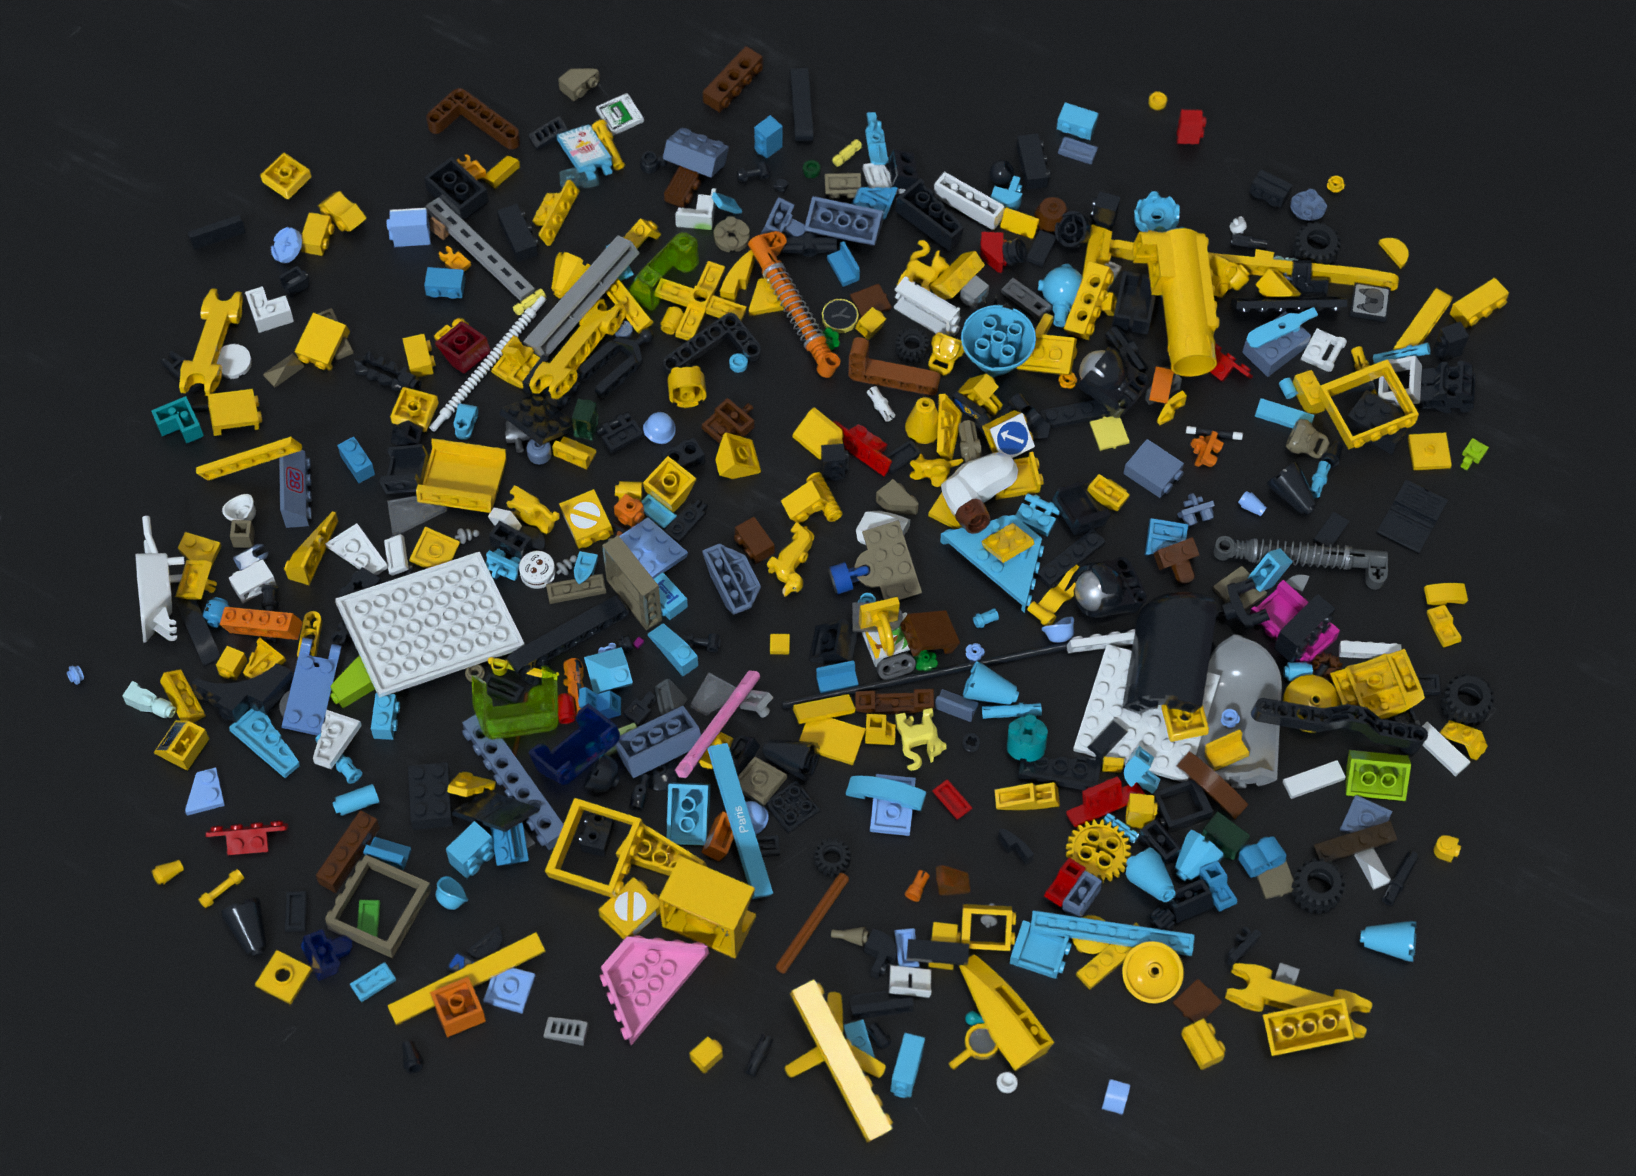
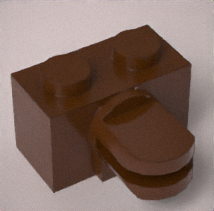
M1193 537L1153 552L1159 570L1171 567L1178 583L1187 584L1194 579L1195 574L1189 559L1199 556V552Z

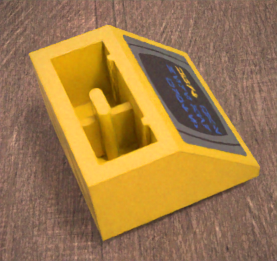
M176 720L154 751V754L188 771L208 742L209 737L204 728L190 721Z

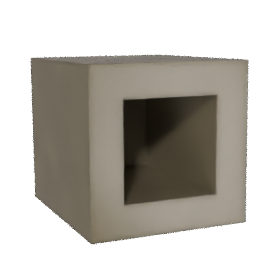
M232 520L230 539L233 547H252L255 535L252 521Z

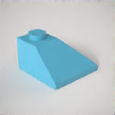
M622 647L584 657L594 693L599 694L633 684Z

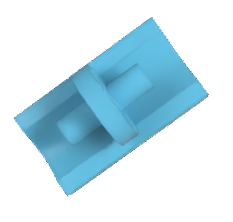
M500 549L494 552L489 550L486 553V566L488 570L493 571L492 578L497 579L501 575L515 581L518 577L521 560L515 556L510 560L505 558L506 554Z

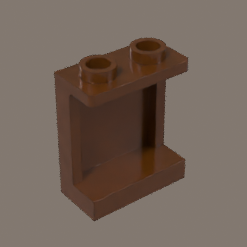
M946 610L908 614L900 624L901 631L913 656H918L923 650L942 648L945 654L952 653L960 644Z

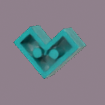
M186 396L151 410L162 436L180 429L186 444L204 436Z

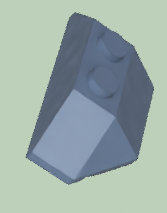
M722 544L702 550L710 576L726 608L733 615L751 608L761 589V585L746 556Z

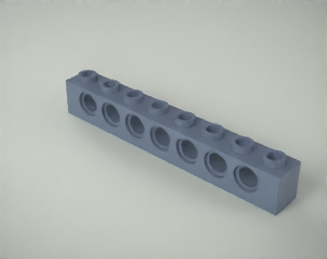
M480 711L462 722L464 737L467 741L471 740L474 745L472 747L478 756L482 755L485 759L483 763L489 771L492 769L495 774L493 777L497 784L505 787L504 793L506 796L533 805L540 810L538 813L528 817L525 822L531 831H536L538 834L536 838L541 846L545 845L548 850L554 848L564 824L485 713ZM481 734L486 735L484 738H478ZM490 749L497 750L495 753H488ZM507 764L505 768H499V765ZM511 779H518L516 783L509 782ZM522 794H529L526 798H520ZM543 824H550L549 828H541Z

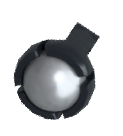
M1109 346L1105 351H1093L1084 357L1079 369L1081 379L1077 385L1085 394L1093 397L1106 408L1112 417L1120 418L1143 394L1149 384V378L1126 361L1120 352Z
M1125 557L1087 563L1078 569L1074 577V583H1076L1074 597L1082 613L1087 616L1101 618L1127 612L1136 613L1147 601L1144 587L1133 566Z

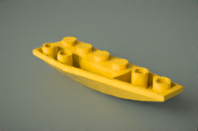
M975 954L968 957V966L959 965L990 1037L1016 1071L1046 1054L1054 1044V1041L1018 994Z

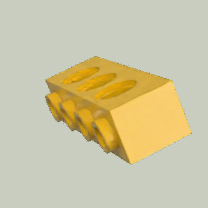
M1089 261L1064 326V330L1069 335L1088 340L1090 335L1093 334L1096 318H1099L1101 314L1102 302L1106 300L1107 289L1114 279V274L1110 267ZM1096 282H1100L1097 287H1093ZM1094 298L1092 303L1087 304L1089 299ZM1084 315H1087V318L1081 321V318Z

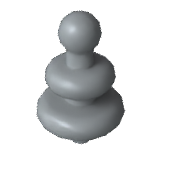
M459 528L457 535L454 537L461 544H464L466 539L470 541L472 536L477 537L479 531L474 530L471 532L470 529L464 531L462 528Z
M573 555L569 560L564 559L563 564L557 562L556 566L559 570L556 573L558 575L560 573L568 575L567 568H573L572 563L576 562L577 557Z
M984 914L981 917V922L987 928L997 924V915Z

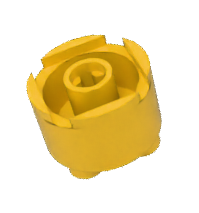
M674 367L671 369L667 380L669 399L672 403H677L679 407L689 408L697 406L699 401L706 399L705 378L700 367Z

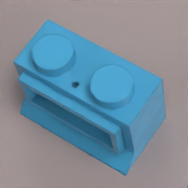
M523 822L506 832L491 828L497 866L529 861Z

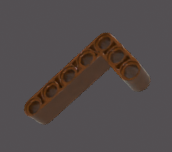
M458 88L453 90L427 114L428 128L431 133H441L456 118L462 115L506 148L516 149L520 145L518 129L464 89Z

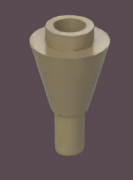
M866 927L847 929L845 931L832 929L831 932L832 938H841L864 947L870 936L869 931H866Z

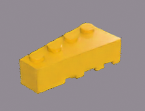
M645 824L644 835L642 838H639L637 843V853L635 856H632L630 864L668 876L671 875L680 856L707 867L705 861ZM627 837L618 849V851L616 852L618 859L620 858Z

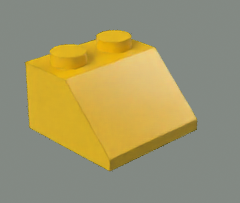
M667 456L643 482L645 492L674 513L687 499L696 478Z

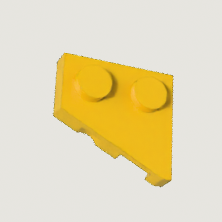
M762 278L758 280L749 307V316L784 310V306H780L781 301L777 300L778 295L773 294L775 290L770 289L771 284L767 283L768 279Z
M185 532L178 550L189 560H206L213 565L220 551L221 543Z
M258 638L256 642L257 648L255 652L251 653L250 661L246 665L243 674L247 679L254 678L269 670L276 663L282 665L286 661L285 657L264 640Z
M462 772L448 785L447 792L468 797L473 794L483 793L484 788L494 790L496 781L473 776L469 772Z

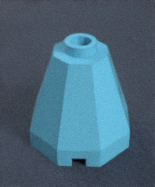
M1190 830L1186 835L1175 865L1176 875L1183 881L1194 880L1199 876L1201 867L1215 861L1220 862L1223 858V853L1212 842H1207L1204 840V836L1193 830Z

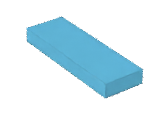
M1261 398L1255 417L1293 428L1297 420L1306 419L1312 423L1314 415Z

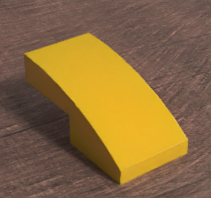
M1441 583L1424 587L1427 604L1441 606L1447 603L1465 604L1468 601L1465 584Z
M1445 605L1427 610L1430 623L1443 648L1461 642L1462 637L1454 626L1453 617Z

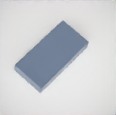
M1064 137L1058 154L1092 165L1098 147Z

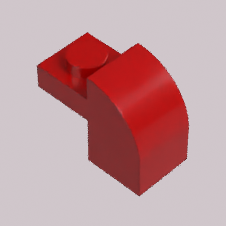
M1069 857L1059 870L1055 881L1047 889L1044 897L1061 907L1064 899L1086 870V867Z

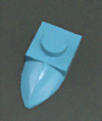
M579 551L574 566V577L578 584H581L591 574H594L598 562L597 554Z

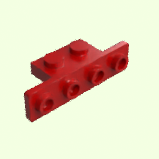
M1215 343L1217 365L1210 371L1213 375L1224 382L1235 367L1247 377H1253L1249 373L1251 371L1250 368L1243 363L1238 365L1235 362L1236 358L1229 353L1223 354L1221 352L1222 348Z
M834 420L833 422L843 431L844 449L881 475H887L892 460L883 455L882 452L886 450L888 444L859 424L848 430Z
M1117 776L1082 791L1083 804L1068 810L1066 814L1073 826L1078 827V825L1085 824V821H1092L1127 806L1130 793L1143 795L1145 793L1137 782L1132 787L1130 785L1122 787L1121 780Z
M272 821L271 825H263L262 822L251 823L250 827H243V824H235L227 829H223V826L210 827L211 830L206 832V837L226 835L228 855L268 852L267 832L287 830L288 823L283 824V821Z

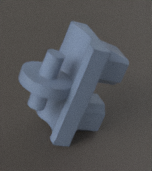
M1193 493L1189 494L1188 500L1183 503L1185 507L1191 506V508L1177 513L1178 518H1183L1184 523L1188 524V526L1197 523L1195 514L1199 512L1203 521L1214 518L1212 507L1215 506L1214 502L1210 501L1198 505V503L1203 502L1202 496L1196 498Z

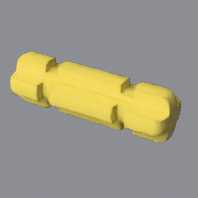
M855 139L851 142V145L849 144L839 154L834 156L832 162L836 166H840L844 163L843 161H846L855 154V151L857 152L862 148V143Z
M538 289L534 292L535 294H531L520 301L521 304L517 303L513 306L514 312L517 315H521L524 313V310L531 308L539 297L543 296L546 298L545 292L542 289Z

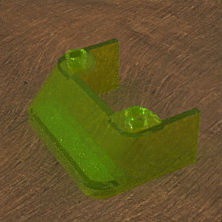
M542 666V685L534 686L530 689L528 702L493 707L491 697L487 695V683L473 675V708L484 736L493 740L554 730L558 725L557 673L547 666Z

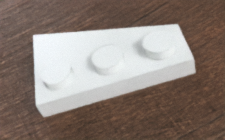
M358 524L325 543L328 549L359 570L361 567H364L373 574L378 575L388 569L386 562Z
M326 710V719L324 724H322V733L316 745L313 761L315 764L332 769L361 728V722Z

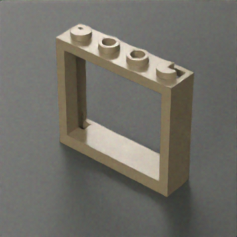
M619 535L608 539V542L602 545L607 582L645 630H648L662 621L659 585Z
M365 855L363 860L358 861L354 875L348 878L344 892L337 896L335 907L326 915L325 920L328 930L393 958L431 893L430 883ZM369 868L417 889L387 942L339 921L341 914Z

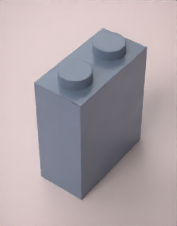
M1147 439L1125 464L1124 474L1161 498L1164 493L1168 494L1170 492L1173 482L1175 480L1179 481L1182 477L1184 463Z

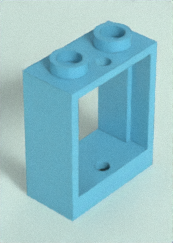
M908 1033L904 1034L892 1077L891 1092L901 1098L911 1097L924 1051L925 1038Z

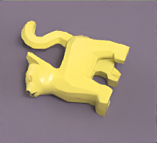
M932 708L923 710L922 724L912 725L914 723L913 716L906 719L905 713L895 715L897 730L902 739L903 753L906 757L914 760L913 764L907 766L908 770H917L922 764L921 757L917 753L912 752L911 748L927 744L930 762H933L934 757L940 755L947 748L946 743L938 738L937 728L932 722Z

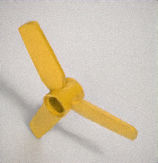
M829 992L828 1001L834 1010L832 1015L835 1021L839 1020L843 1027L841 994ZM853 1046L851 1051L855 1058L858 1057L863 1065L861 1070L880 1078L884 1074L885 1064ZM818 1047L785 1066V1071L790 1077H794L825 1060Z

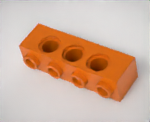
M224 607L220 625L229 633L298 640L303 623L293 613Z

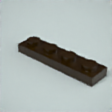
M1391 821L1315 844L1314 849L1318 860L1324 858V862L1328 863V860L1335 861L1395 842L1397 837Z

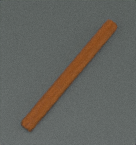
M839 873L777 963L776 969L779 972L785 973L848 882L849 877L847 875Z

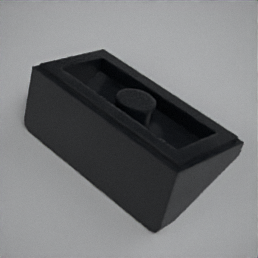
M739 735L730 750L737 776L750 763L760 748V744L753 737Z

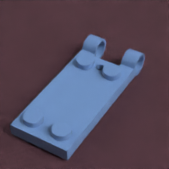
M303 637L281 728L318 736L321 734L331 693L330 685L334 680L341 646L332 644L328 659L310 656L313 639ZM317 663V664H319L320 666H319V667H315L314 664Z

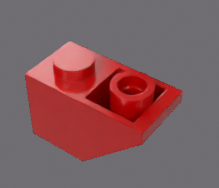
M981 232L980 257L998 273H1002L1003 266H1006L1002 247L1003 243L1007 241L1003 240V232Z

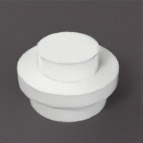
M1004 1072L998 1076L997 1087L1000 1091L1011 1093L1016 1089L1018 1081L1014 1074Z

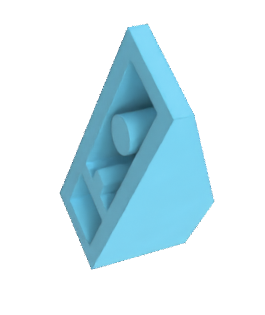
M661 624L648 633L649 638L682 676H685L698 666V656L665 624Z

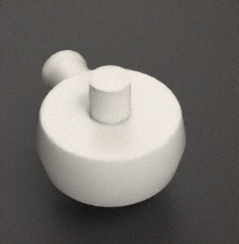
M1241 216L1238 219L1235 218L1230 224V230L1234 234H1242L1247 228V224Z

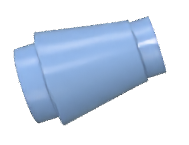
M1248 491L1244 493L1238 502L1242 508L1260 517L1267 508L1252 492Z

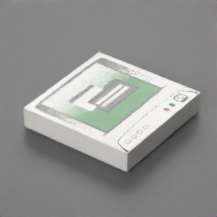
M627 93L596 107L597 113L602 120L607 122V128L613 136L644 122V118Z

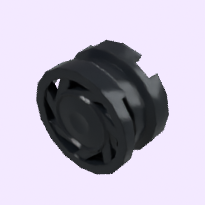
M1021 238L1003 243V256L1008 265L1014 266L1018 262H1026L1027 249Z

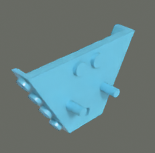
M1004 515L998 519L991 520L984 530L976 534L968 533L963 527L955 530L948 529L941 533L940 542L943 545L949 543L1017 600L1022 605L1021 610L1025 613L1026 606L1029 607L1032 600V595H1029L1030 589L1034 590L1036 579L1033 576L1034 573L1038 574L1040 562H1037L1038 556L1042 557L1044 546L1041 545L1042 538L1015 515ZM1014 523L1033 538L1035 545L1002 563L983 547L981 541L1005 526Z

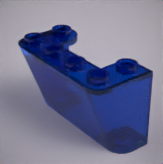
M589 703L580 709L576 715V722L579 728L550 751L545 744L541 743L534 746L528 752L537 771L561 785L570 783L614 747L620 739V732L617 726Z

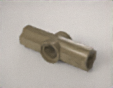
M970 420L959 423L960 450L965 463L981 458L980 440L977 439L975 423Z

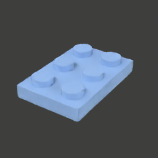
M876 774V777L902 782L915 787L916 778ZM873 798L870 832L910 836L912 809L904 808L900 803Z

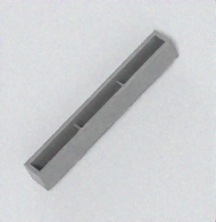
M617 236L523 341L526 346L533 348L535 355L539 357L545 355L548 357L637 257L639 251L634 244L620 236Z

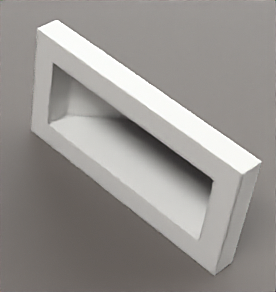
M1374 848L1354 855L1373 890L1389 883L1391 879Z

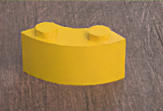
M340 191L334 192L318 205L321 208V214L330 216L331 220L341 231H351L367 219L359 207L345 198Z

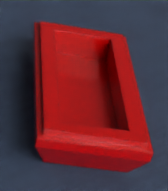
M948 779L932 790L957 820L973 809Z

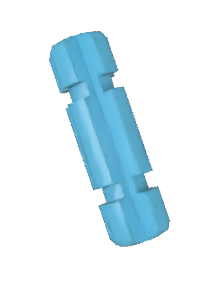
M1111 813L1104 817V824L1107 825L1111 822V828L1118 825V833L1124 831L1123 837L1129 838L1131 843L1136 842L1139 837L1138 832L1135 830L1131 831L1128 825L1119 819L1116 820L1115 816Z

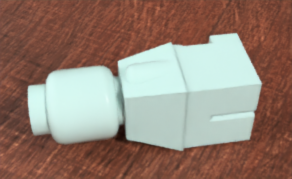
M134 681L130 683L122 696L127 705L143 712H153L162 718H172L176 711V708L173 707L170 701L157 698L156 695L146 688H140L138 683Z

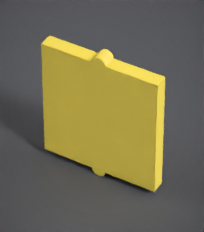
M1104 416L1103 419L1090 422L1100 451L1109 448L1116 449L1117 446L1129 444L1121 418H1114L1112 416L1106 418Z

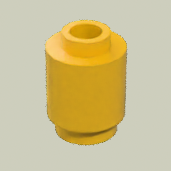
M673 306L667 309L661 322V330L670 335L676 332L684 315L679 307Z

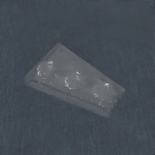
M417 496L387 501L393 537L447 511L446 506L417 502Z

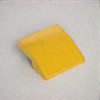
M532 353L523 366L510 364L505 356L502 355L491 372L506 382L523 389L522 381L540 357Z

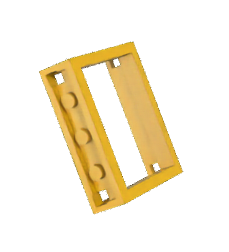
M1388 359L1323 384L1318 392L1322 403L1348 449L1359 448L1366 442L1371 440L1377 441L1382 436L1394 434L1404 427L1409 428L1416 423L1419 415ZM1384 376L1405 416L1352 436L1331 396Z
M574 798L546 867V874L550 878L616 899L620 889H623V878L630 871L631 858L637 853L638 840L644 835L645 827L643 821L640 818ZM584 810L632 825L609 886L560 870Z

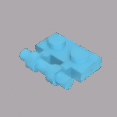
M1027 493L1025 500L1031 502V504L1028 506L1022 503L1015 516L1030 529L1048 537L1056 523V518L1052 517L1051 514L1060 515V512L1053 502H1046L1036 494L1033 496ZM1039 506L1046 509L1045 513L1037 510L1036 507Z

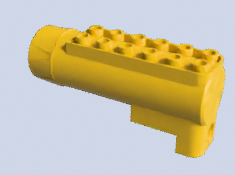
M1176 228L1166 232H1139L1133 244V262L1148 263L1151 294L1162 295L1171 369L1175 374L1186 377L1206 374L1217 365L1214 332L1219 327V318L1216 317L1217 302L1214 301L1215 286L1212 285L1213 271L1209 265L1211 255L1207 250L1208 237L1204 233H1197L1188 228Z

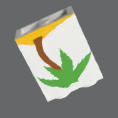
M902 613L903 619L907 616V613ZM901 627L892 631L895 646L894 655L910 650ZM862 632L873 663L877 667V664L883 658L889 656L885 654L878 632Z

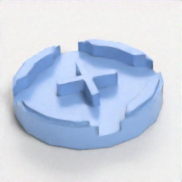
M288 227L280 230L273 240L275 243L271 247L272 256L275 260L282 263L292 261L298 255L302 245V237L299 231Z

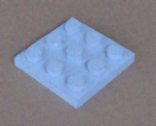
M649 517L619 536L653 579L685 559L688 554L684 548Z

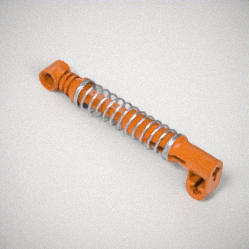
M778 231L755 236L748 242V246L762 268L763 277L768 279L767 283L771 284L770 289L775 290L773 294L778 295L777 300L781 301L780 306L785 307L783 311L789 312L787 318H792L790 323H796L793 328L799 329L797 335H802L800 340L805 341V349L812 353L817 362L818 373L823 377L830 378L840 365V358L829 349L826 343L827 339L823 331L819 329V324H816V319L812 318L813 314L809 312V307L802 300L803 297L799 295V290L795 289L796 285L792 283V278H789V273L785 272L786 268L783 263L776 258L786 244V237Z

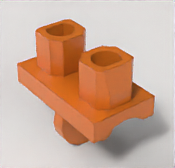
M1212 431L1210 436L1205 438L1199 436V439L1192 440L1193 452L1198 454L1194 465L1200 467L1204 464L1212 467L1216 464L1218 458L1210 452L1212 450L1218 453L1222 449L1224 443L1217 439L1218 433Z

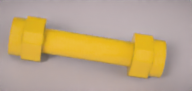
M238 869L228 874L229 878L209 894L205 892L198 900L205 909L214 904L213 900L233 884L238 885L242 882L244 876Z

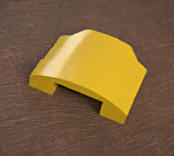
M1405 649L1390 654H1383L1369 661L1349 665L1345 669L1330 673L1342 705L1351 704L1367 707L1381 719L1400 714L1425 698L1423 689Z

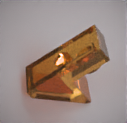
M943 865L936 867V880L940 895L970 892L968 873Z

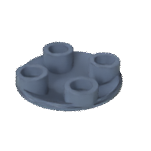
M1308 189L1292 197L1291 209L1299 218L1313 221L1325 214L1327 204L1315 190Z

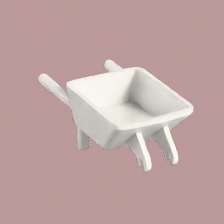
M143 516V530L146 538L144 540L145 553L135 554L143 643L147 642L155 632H158L169 641H175L177 636H170L171 633H177V627H170V625H176L175 620L169 619L172 613L170 583L180 582L182 574L169 575L168 565L184 564V556L168 558L166 553H158L152 537L150 516Z

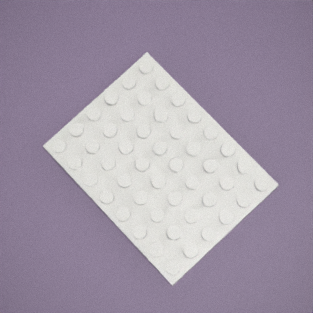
M480 551L336 598L335 600L379 698L488 661L490 657L497 658L512 653L525 645Z

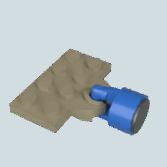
M899 520L862 531L867 550L857 558L855 567L848 569L846 563L843 562L828 569L834 591L837 594L853 590L852 583L858 581L867 587H880L884 600L894 597L902 600L922 593Z

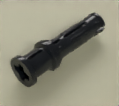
M264 585L261 588L263 592L261 606L264 611L276 612V609L279 607V602L277 601L279 587ZM264 637L263 639L269 644L276 642V638Z

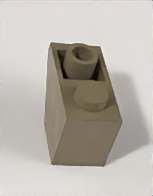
M570 69L558 79L559 88L571 100L575 101L583 97L589 89L598 84L599 71L597 69Z
M894 479L876 492V502L886 512L905 515H916L918 513L919 503L917 499L912 495L910 496L901 483H897Z

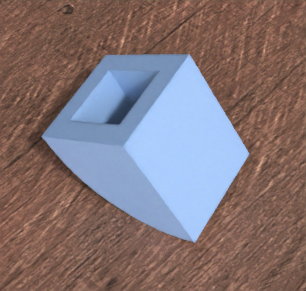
M1110 1079L1102 1109L1123 1114L1130 1085Z

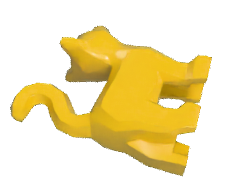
M920 240L918 244L923 247V250L913 252L910 256L907 269L902 273L898 284L906 276L911 283L914 281L921 283V287L930 291V285L950 265L940 256V251L938 250L931 266L918 261V257L926 256L930 251V245L926 241Z
M514 485L510 491V494L514 495V499L507 501V506L510 509H516L515 512H512L513 515L529 525L537 526L542 533L547 534L551 532L555 526V521L559 520V513L556 511L550 512L546 506L540 503L538 498Z

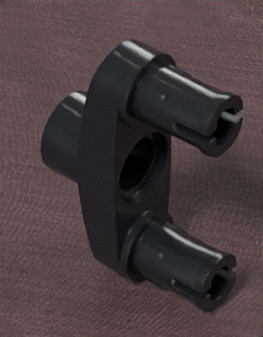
M1252 577L1236 584L1234 582L1227 585L1230 601L1221 605L1227 621L1237 617L1242 627L1247 631L1254 628L1255 625L1270 620L1266 609L1251 615L1246 614L1239 598L1240 594L1256 589Z

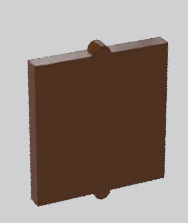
M879 284L850 294L861 318L872 307L880 312L891 309L887 294H884Z
M1197 979L1173 1004L1183 1013L1184 1017L1187 1016L1193 1023L1206 1019L1222 1004V1001L1212 993L1211 988L1208 989Z

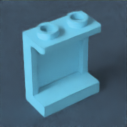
M1023 920L1010 958V964L1056 979L1058 972H1063L1066 963L1062 961L1064 954H1069L1072 945L1068 943L1070 936L1066 935L1065 938L1055 935L1030 932L1031 923Z

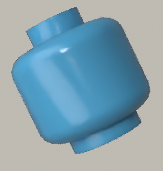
M215 597L207 602L203 613L207 625L215 628L220 625L224 607H230L226 600Z

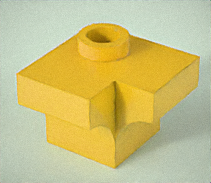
M867 714L865 744L895 745L896 725L889 723L886 720V715Z

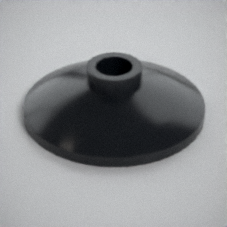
M672 759L643 773L650 776L647 787L654 791L668 790L669 783H677L680 778L675 771L679 765L677 761ZM663 768L664 771L658 772L657 769Z

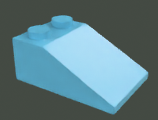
M676 782L668 784L667 839L676 844H705L708 832L711 784Z

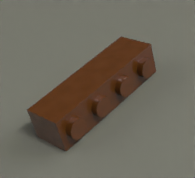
M361 810L359 811L316 874L320 885L337 893L364 853L366 845L371 843L379 831L380 826L376 818Z

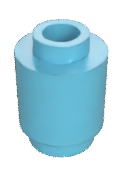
M1288 662L1287 666L1283 667V676L1287 678V681H1293L1303 675H1313L1312 664H1307V662Z

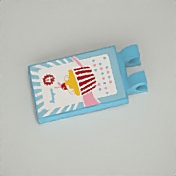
M590 125L557 135V141L579 173L585 172L589 181L596 179L593 171H596L597 167L601 166L605 175L612 173L610 168L612 157Z

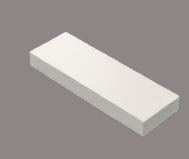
M1426 722L1422 726L1428 732V738L1423 746L1456 777L1470 764V761L1430 723Z
M1338 760L1286 778L1283 780V784L1290 798L1293 799L1343 781L1346 776Z

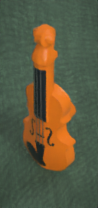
M571 658L563 664L564 675L567 676L563 682L565 686H568L569 696H573L575 699L577 724L583 726L585 724V719L583 718L584 709L579 707L578 698L579 689L584 688L582 682L584 668L579 659Z

